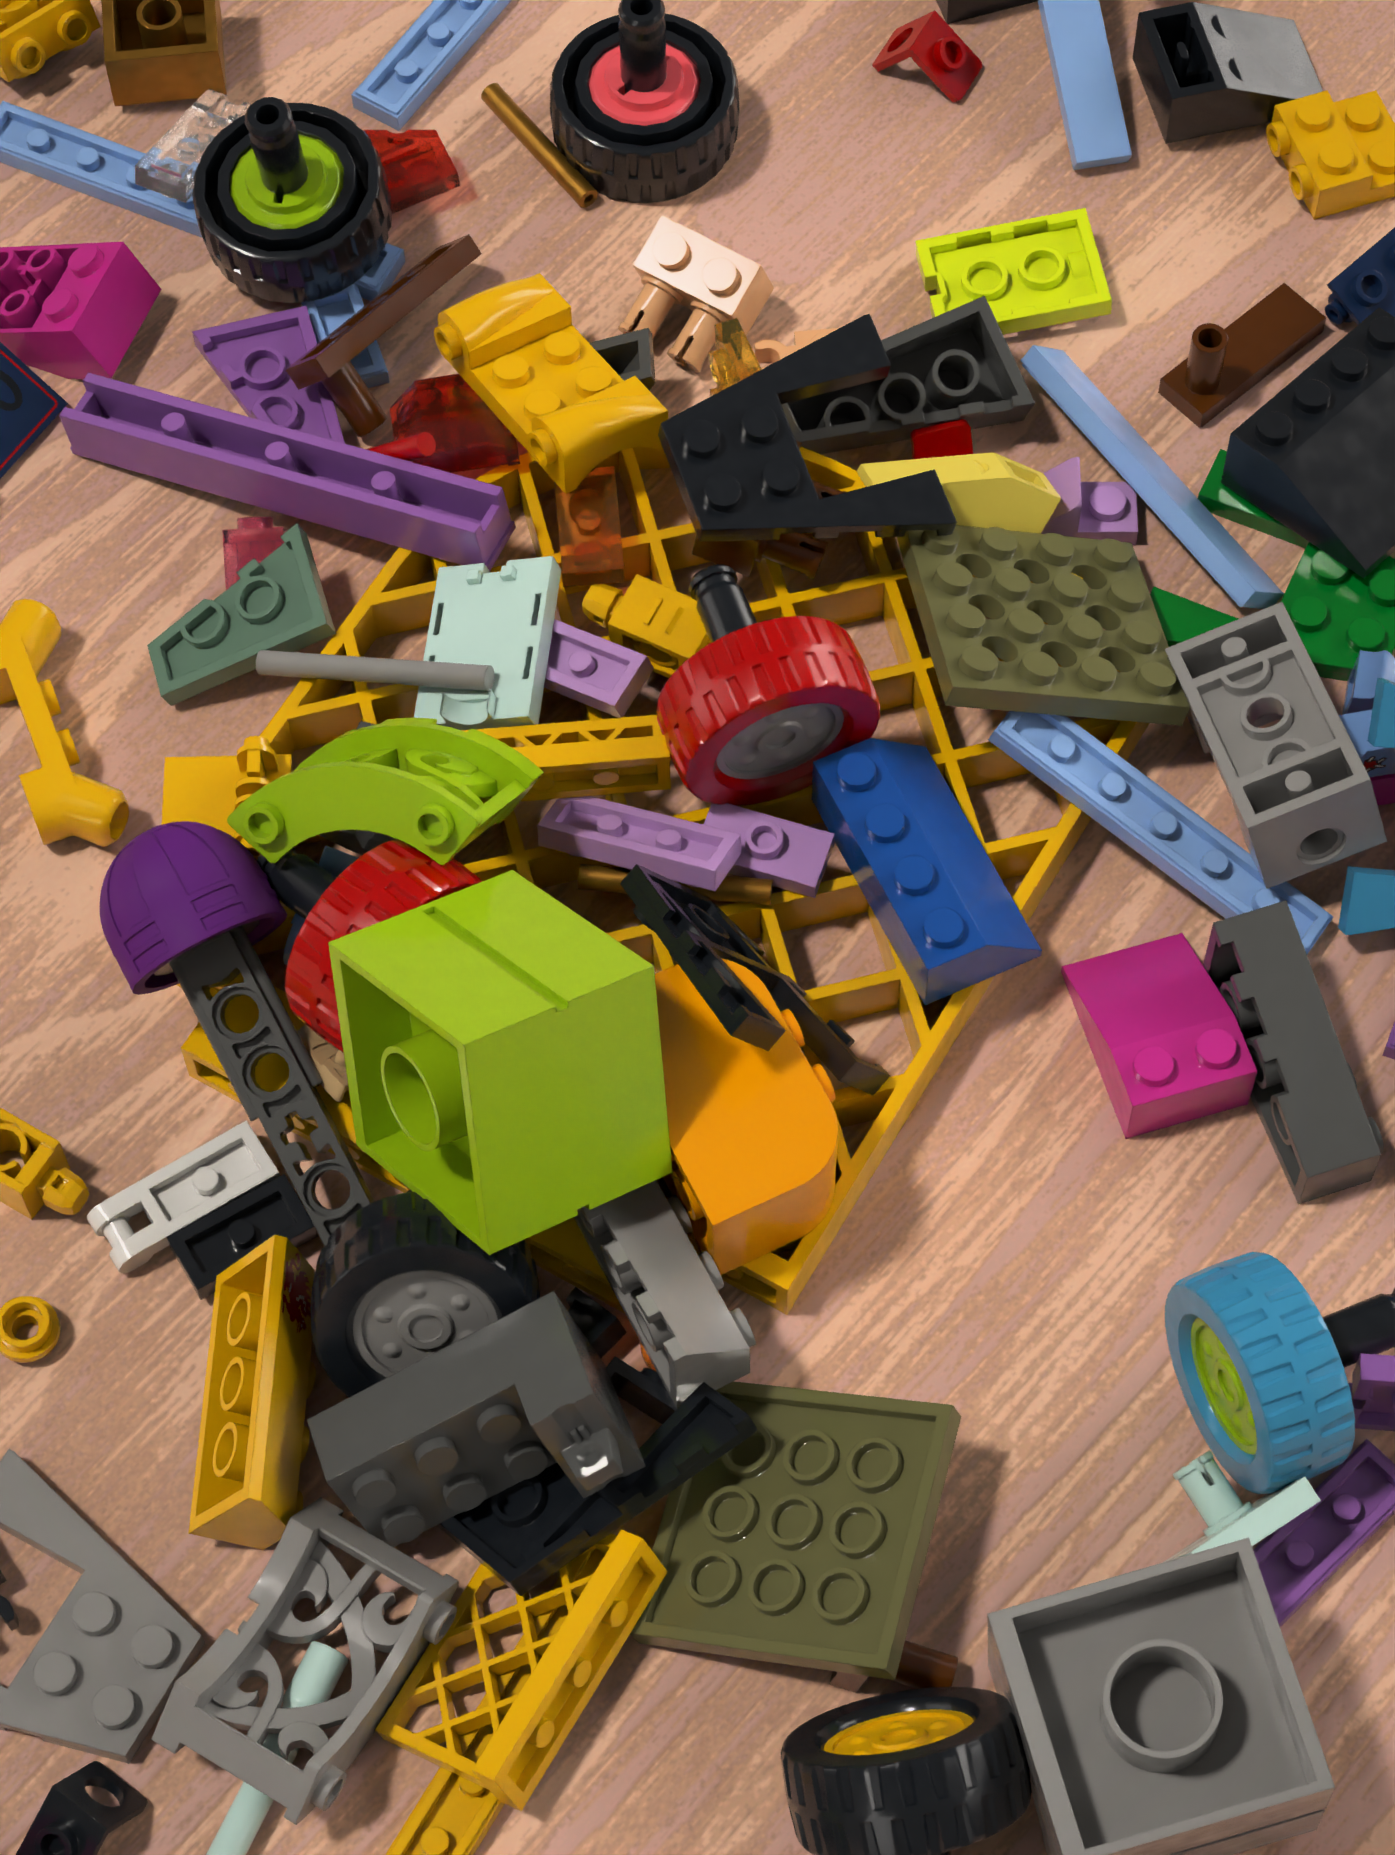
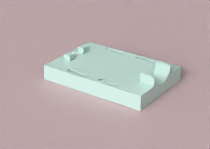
M553 556L507 560L506 565L501 567L500 572H490L485 563L439 567L423 661L491 665L494 669L495 678L492 689L489 688V691L419 686L414 718L437 719V725L452 727L461 731L539 724L562 571Z

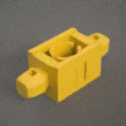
M638 574L635 575L624 596L623 591L605 584H594L589 588L582 602L583 612L588 619L606 629L608 628L611 642L647 655L654 668L653 671L667 678H670L692 655L711 643L697 611L696 600Z
M0 1108V1154L6 1151H18L25 1164L22 1169L15 1160L5 1165H0V1202L31 1220L44 1204L46 1207L64 1215L77 1214L88 1200L90 1193L82 1178L69 1170L70 1166L60 1141Z

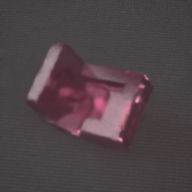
M273 517L237 518V529L222 530L226 590L240 579L236 572L253 558L260 563L284 543L280 536L287 529L284 527H273Z

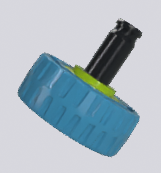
M1260 1252L1246 1253L1211 1265L1179 1280L1168 1292L1165 1302V1329L1173 1367L1185 1401L1203 1438L1222 1467L1239 1485L1252 1493L1271 1494L1300 1478L1306 1477L1309 1480L1342 1464L1350 1455L1355 1440V1414L1344 1368L1357 1363L1360 1353L1379 1354L1395 1347V1288L1392 1294H1379L1322 1317L1315 1303L1294 1274L1275 1257Z

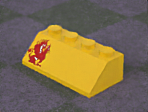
M273 1235L216 1276L188 1534L262 1550L280 1541L290 1517L303 1509V1495L298 1491L300 1464L306 1456L310 1439L309 1429L307 1426H304L306 1399L313 1389L316 1376L315 1365L313 1362H310L312 1347L310 1309L315 1269L287 1237Z

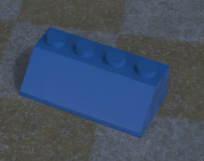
M869 738L813 761L812 801L829 832L835 834L837 847L924 1005L1041 956L1042 949L926 746Z

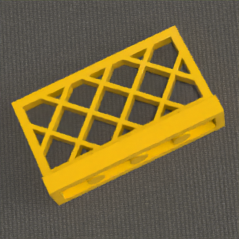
M621 1529L618 1535L611 1533L582 1553L584 1554L596 1548L606 1552L592 1575L574 1581L571 1562L559 1569L562 1587L531 1599L528 1591L522 1596L515 1592L516 1605L485 1616L484 1601L492 1589L505 1585V1583L483 1564H480L454 1605L457 1608V1613L448 1632L438 1644H429L375 1731L384 1740L490 1790L499 1801L522 1811L668 1571L643 1538ZM567 1605L568 1615L557 1633L538 1640L534 1617ZM521 1622L526 1645L493 1658L489 1634ZM476 1640L480 1663L448 1675L446 1661L456 1647ZM529 1664L531 1675L520 1693L501 1700L497 1676ZM484 1681L488 1705L456 1718L452 1693ZM437 1699L439 1700L443 1723L416 1734L405 1729L417 1707ZM492 1724L494 1734L477 1762L464 1757L459 1736ZM446 1741L447 1748L438 1744Z

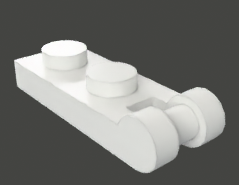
M246 1120L104 1200L88 1213L87 1220L96 1235L107 1238L113 1248L109 1256L121 1274H125L147 1263L155 1253L168 1247L167 1237L272 1181L279 1177L280 1174ZM144 1210L152 1224L134 1233L128 1221L131 1217Z

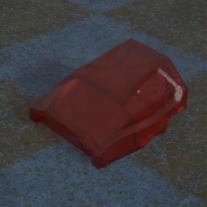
M459 374L415 380L390 407L394 441L421 432H428L435 439V452L431 456L411 461L413 463L449 473L507 464L508 466L520 464L517 441L514 435Z

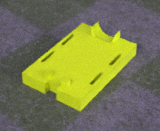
M1086 208L915 241L916 257L925 291L936 289L937 295L930 296L932 318L983 296L986 297L1003 335L1111 314L1112 298Z

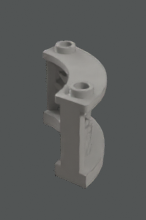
M322 1497L290 1517L272 1557L248 1596L251 1601L258 1604V1607L248 1622L243 1620L238 1628V1635L225 1629L208 1651L185 1674L175 1681L151 1739L174 1754L184 1746H187L285 1806L287 1810L284 1818L295 1825L301 1822L315 1807L326 1811L333 1804L346 1781V1770L374 1734L375 1729L419 1662L429 1642L436 1645L443 1639L457 1613V1608L450 1604L459 1584L457 1579L448 1574L444 1576L438 1574L341 1517L344 1510ZM329 1542L365 1563L352 1580H350L342 1565L327 1548ZM381 1573L418 1594L416 1604L410 1615L398 1625H389L384 1620L386 1610L396 1603L394 1593L384 1592L375 1596L365 1608H363L360 1600ZM328 1597L332 1602L328 1609L310 1621H299L293 1615L296 1603L303 1598H310L315 1602L316 1614L325 1606ZM341 1622L351 1656V1691L318 1704L296 1708H281L284 1696L282 1675L276 1660L267 1651L272 1641L275 1639L291 1644L309 1643L328 1635ZM374 1650L390 1653L376 1676ZM261 1677L268 1682V1691L262 1707H255L259 1701L258 1690L247 1693L239 1689L245 1679ZM342 1724L334 1735L328 1739L323 1729ZM234 1728L247 1730L248 1733L245 1736ZM268 1733L279 1734L278 1746L282 1757L262 1746ZM304 1747L311 1750L314 1755L309 1759L305 1768L301 1770L288 1762V1755L295 1748Z

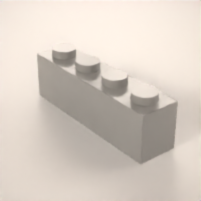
M655 1180L591 1210L585 1206L577 1209L578 1216L573 1218L677 1409L703 1382L717 1390L750 1373V1347L756 1345L754 1334L739 1308L729 1311L718 1292V1290L724 1288L721 1274L707 1251L700 1254L696 1253L687 1234L693 1232L691 1221L683 1204L676 1195L666 1199L658 1182Z

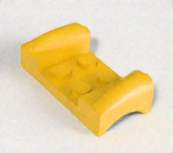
M540 273L481 291L438 313V326L434 328V338L443 357L565 494L576 490L583 479L598 464L617 452L633 447H648L657 451L663 449L658 433L660 424L668 420V410L636 376L623 380L572 325L571 306Z

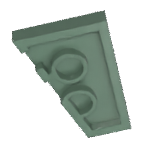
M298 523L280 536L284 543L264 560L258 563L253 558L236 572L240 579L215 600L203 599L147 645L160 695L171 706L255 670L256 657L260 650L296 652L336 634L307 533Z

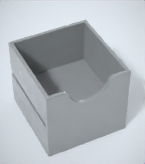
M1249 1537L987 1614L988 1666L996 1692L1008 1699L1017 1721L1029 1768L1032 1797L1047 1855H1234L1317 1830L1335 1785Z

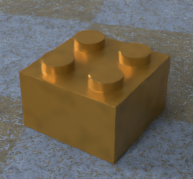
M101 0L104 61L115 106L227 96L219 0Z

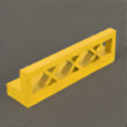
M657 715L475 729L504 742L544 771L520 802L671 789L670 752L666 745L665 736L662 735Z

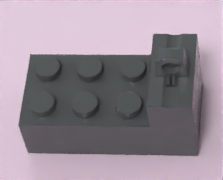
M554 1291L307 1419L326 1482L369 1534L392 1547L416 1539L426 1530L463 1511L474 1509L484 1500L523 1480L539 1475L544 1469L555 1463L559 1464L583 1498L605 1488L612 1480L626 1477L645 1467L606 1365Z

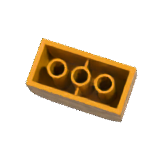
M726 959L722 960L786 1030L769 1051L731 1036L679 964L655 974L673 1173L662 1177L661 1180L671 1197L676 1195L683 1204L693 1228V1232L690 1234L700 1253L707 1251L711 1255L721 1275L802 1238L821 1223L828 1213L834 1197L838 1139L837 1117L831 1103L836 1099L832 1083L824 1068L819 1063L811 1066L800 1048L805 1045V1041L795 1016L789 1009L780 1012L764 983L752 971Z

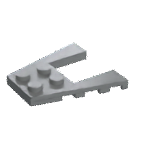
M8 1449L0 1461V1529L82 1575L8 1689L0 1685V1730L6 1731L11 1729L41 1737L45 1742L129 1764L164 1710L175 1681L189 1670L205 1645L204 1639L14 1451Z

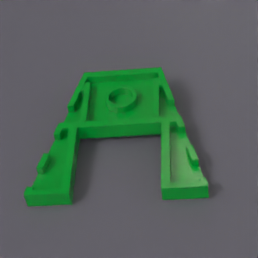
M1220 449L1198 494V499L1212 514L1305 548L1281 602H1283L1319 676L1348 681L1360 650L1368 652L1386 650L1394 655L1395 559L1391 556L1387 557L1369 575L1362 578L1222 484L1221 480L1227 451ZM1153 587L1150 593L1169 647L1238 620V618Z

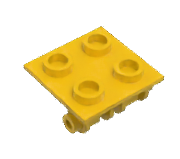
M250 736L244 740V746L237 750L236 756L165 757L161 825L181 821L209 825L234 837L258 859L260 853L228 824L227 818L257 790L280 776L290 773L292 769L291 754L276 755L275 751L269 747V740L267 738Z

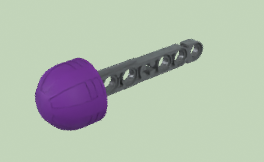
M189 821L171 822L151 828L136 836L123 847L114 858L105 875L100 895V919L105 938L134 994H148L180 983L250 1121L260 1119L320 1238L326 1246L328 1238L338 1226L343 1224L356 1211L375 1202L316 1088L323 1083V1080L253 948V945L267 937L285 921L287 913L277 899V894L271 888L268 882L269 878L259 866L257 859L243 844L231 835L209 825ZM240 973L242 974L244 982L226 986L212 997L209 991L210 988L229 984ZM246 995L251 997L258 1006V1021L251 1030L244 1033H236L226 1024L225 1009L232 999ZM271 1053L279 1054L288 1063L289 1078L286 1084L279 1090L267 1092L256 1082L255 1067L258 1061L265 1055ZM296 1114L304 1120L315 1119L317 1121L318 1128L310 1133L317 1152L325 1154L332 1148L336 1156L334 1159L315 1163L305 1173H303L300 1163L313 1159L303 1143H289L286 1135L294 1129V1123L291 1118ZM337 1170L348 1179L350 1196L344 1205L332 1210L322 1206L317 1200L315 1187L319 1177L325 1172Z

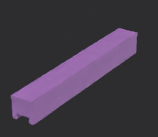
M89 372L83 379L86 389L83 397L74 409L64 407L59 415L71 443L70 449L72 454L460 565L485 563L490 571L516 528L515 522L511 521L503 487Z

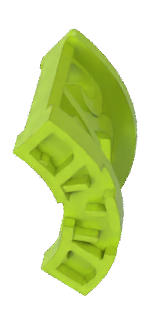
M429 718L387 719L380 724L347 731L328 742L300 763L293 772L280 776L253 793L228 816L227 822L270 863H276L296 845L316 835L337 830H363L401 840L426 854L439 865H445L455 854L495 823L499 824L508 817L542 776L544 771L504 742L475 729L464 732L452 727L437 725V719Z

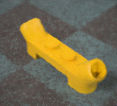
M32 599L16 600L11 604L0 623V705L17 699L42 767L19 775L43 845L74 835L102 847L108 846L120 838L129 818L128 802L122 790L71 771L70 766L79 764L80 759L70 731L66 728L56 732L51 717L62 714L50 679L37 681V676L61 637V627L55 613L48 606Z

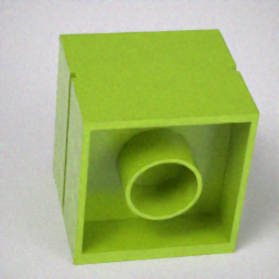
M510 870L328 942L357 1146L412 1192H416L423 1199H428L444 1214L452 1225L487 1254L491 1255L578 1216L577 1209L585 1206L591 1210L673 1173L654 965L514 870Z

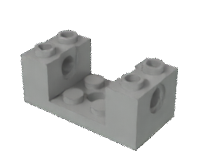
M1283 602L1165 649L1170 665L1190 706L1187 717L1204 754L1211 753L1230 794L1245 843L1266 889L1387 842L1371 779ZM1277 719L1280 720L1273 726L1267 728H1258Z

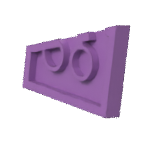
M307 306L192 331L195 346L248 417L345 443L333 399L320 381L298 390L286 372L288 367L317 345Z

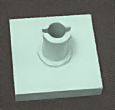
M1209 1450L1172 1474L1175 1480L1179 1481L1208 1527L1203 1530L1205 1535L1166 1561L1248 1537L1253 1546L1321 1500L1307 1478L1303 1477L1277 1492L1264 1495L1252 1504L1250 1501L1243 1504L1213 1459L1214 1455Z

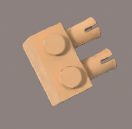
M661 215L633 263L644 286L624 321L618 326V329L623 334L649 328L654 339L674 304H680L692 310V314L674 345L668 350L667 355L684 367L688 363L689 370L700 373L704 361L723 329L731 330L746 338L774 287L760 264Z

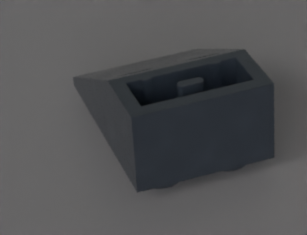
M1189 2L1139 12L1133 61L1165 144L1272 122L1275 105L1323 92L1294 20L1198 2Z

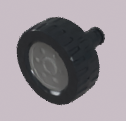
M411 1190L406 1193L382 1198L359 1209L335 1229L328 1238L327 1245L321 1250L317 1260L310 1310L312 1342L315 1345V1353L320 1365L335 1386L346 1394L347 1397H351L539 1299L538 1273L535 1261L531 1257L530 1248L524 1239L489 1255L452 1225L444 1214L428 1199H423Z

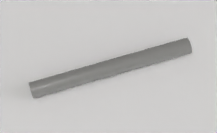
M260 650L256 657V670L260 675L489 691V688L492 689L495 678L494 669L491 665Z

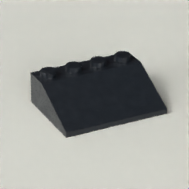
M1380 307L1230 433L1221 480L1222 484L1362 578L1369 575L1395 551V317Z

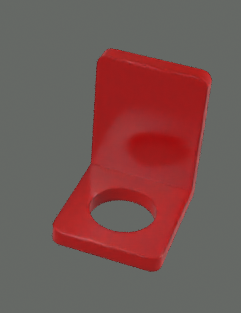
M935 10L897 28L872 64L879 72L911 57L949 100L954 103L963 98L982 68V61Z

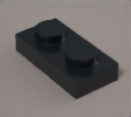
M285 1174L169 1235L167 1240L200 1300L215 1293L216 1276L273 1235L287 1237L297 1248L318 1237V1234L310 1216Z

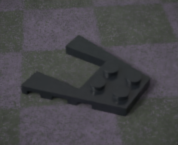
M870 314L863 315L660 424L658 437L699 542L779 540L781 534L812 533L814 539L838 538L840 532L875 531L876 537H904L906 531L936 530L937 536L953 534L957 521L935 469L819 499L781 404L887 378L891 363Z
M638 864L622 880L621 886L636 905L633 908L635 916L658 935L669 950L672 958L679 964L731 1036L769 1051L786 1030L722 959L738 963L759 977L770 992L780 1012L789 1009L793 1013L801 1028L807 1046L840 1082L874 1095L890 1077L879 1064L873 1065L857 1058L849 1049L855 1040L834 1020L830 1019L826 1023L803 998L807 993L789 976L773 970L761 957L765 952L710 898Z
M577 1287L566 1298L570 1306L569 1314L600 1358L627 1333L616 1316ZM703 1382L639 1448L645 1463V1467L626 1477L614 1479L605 1488L583 1498L559 1464L555 1463L544 1469L539 1475L523 1480L484 1500L474 1509L463 1511L437 1526L519 1596H522L745 1441L758 1429L747 1413Z

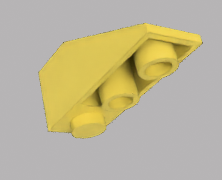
M994 452L860 464L856 471L864 485L868 487L935 469L957 521L956 525L999 527L1010 531L1041 534L1061 500V497L1044 473Z

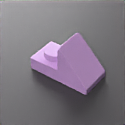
M1079 457L1070 458L1044 472V475L1059 494L1061 500L1041 534L1057 533L1063 536L1100 540L1110 538L1136 545L1138 538L1136 491L1128 482H1081Z

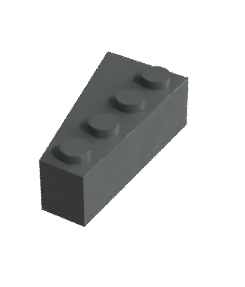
M983 296L881 340L891 363L887 378L781 405L795 440L802 442L801 446L819 454L910 440V433L914 429L959 419H966L971 429L1023 421L1035 402L986 297Z
M1285 900L1214 922L1203 966L1234 1013L1256 1066L1257 1075L1250 1097L1297 1203L1308 1202L1370 1182L1384 1150L1382 1136L1374 1119L1366 1115L1357 1091L1354 1074L1346 1062L1287 901Z

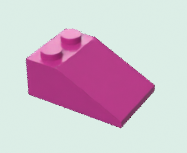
M1183 933L1062 966L1061 974L1125 1139L1248 1105L1257 1075L1256 1066L1234 1013Z

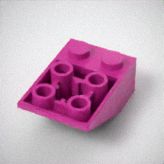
M124 242L0 247V342L25 365L64 378L84 379L88 372L112 378L162 289Z

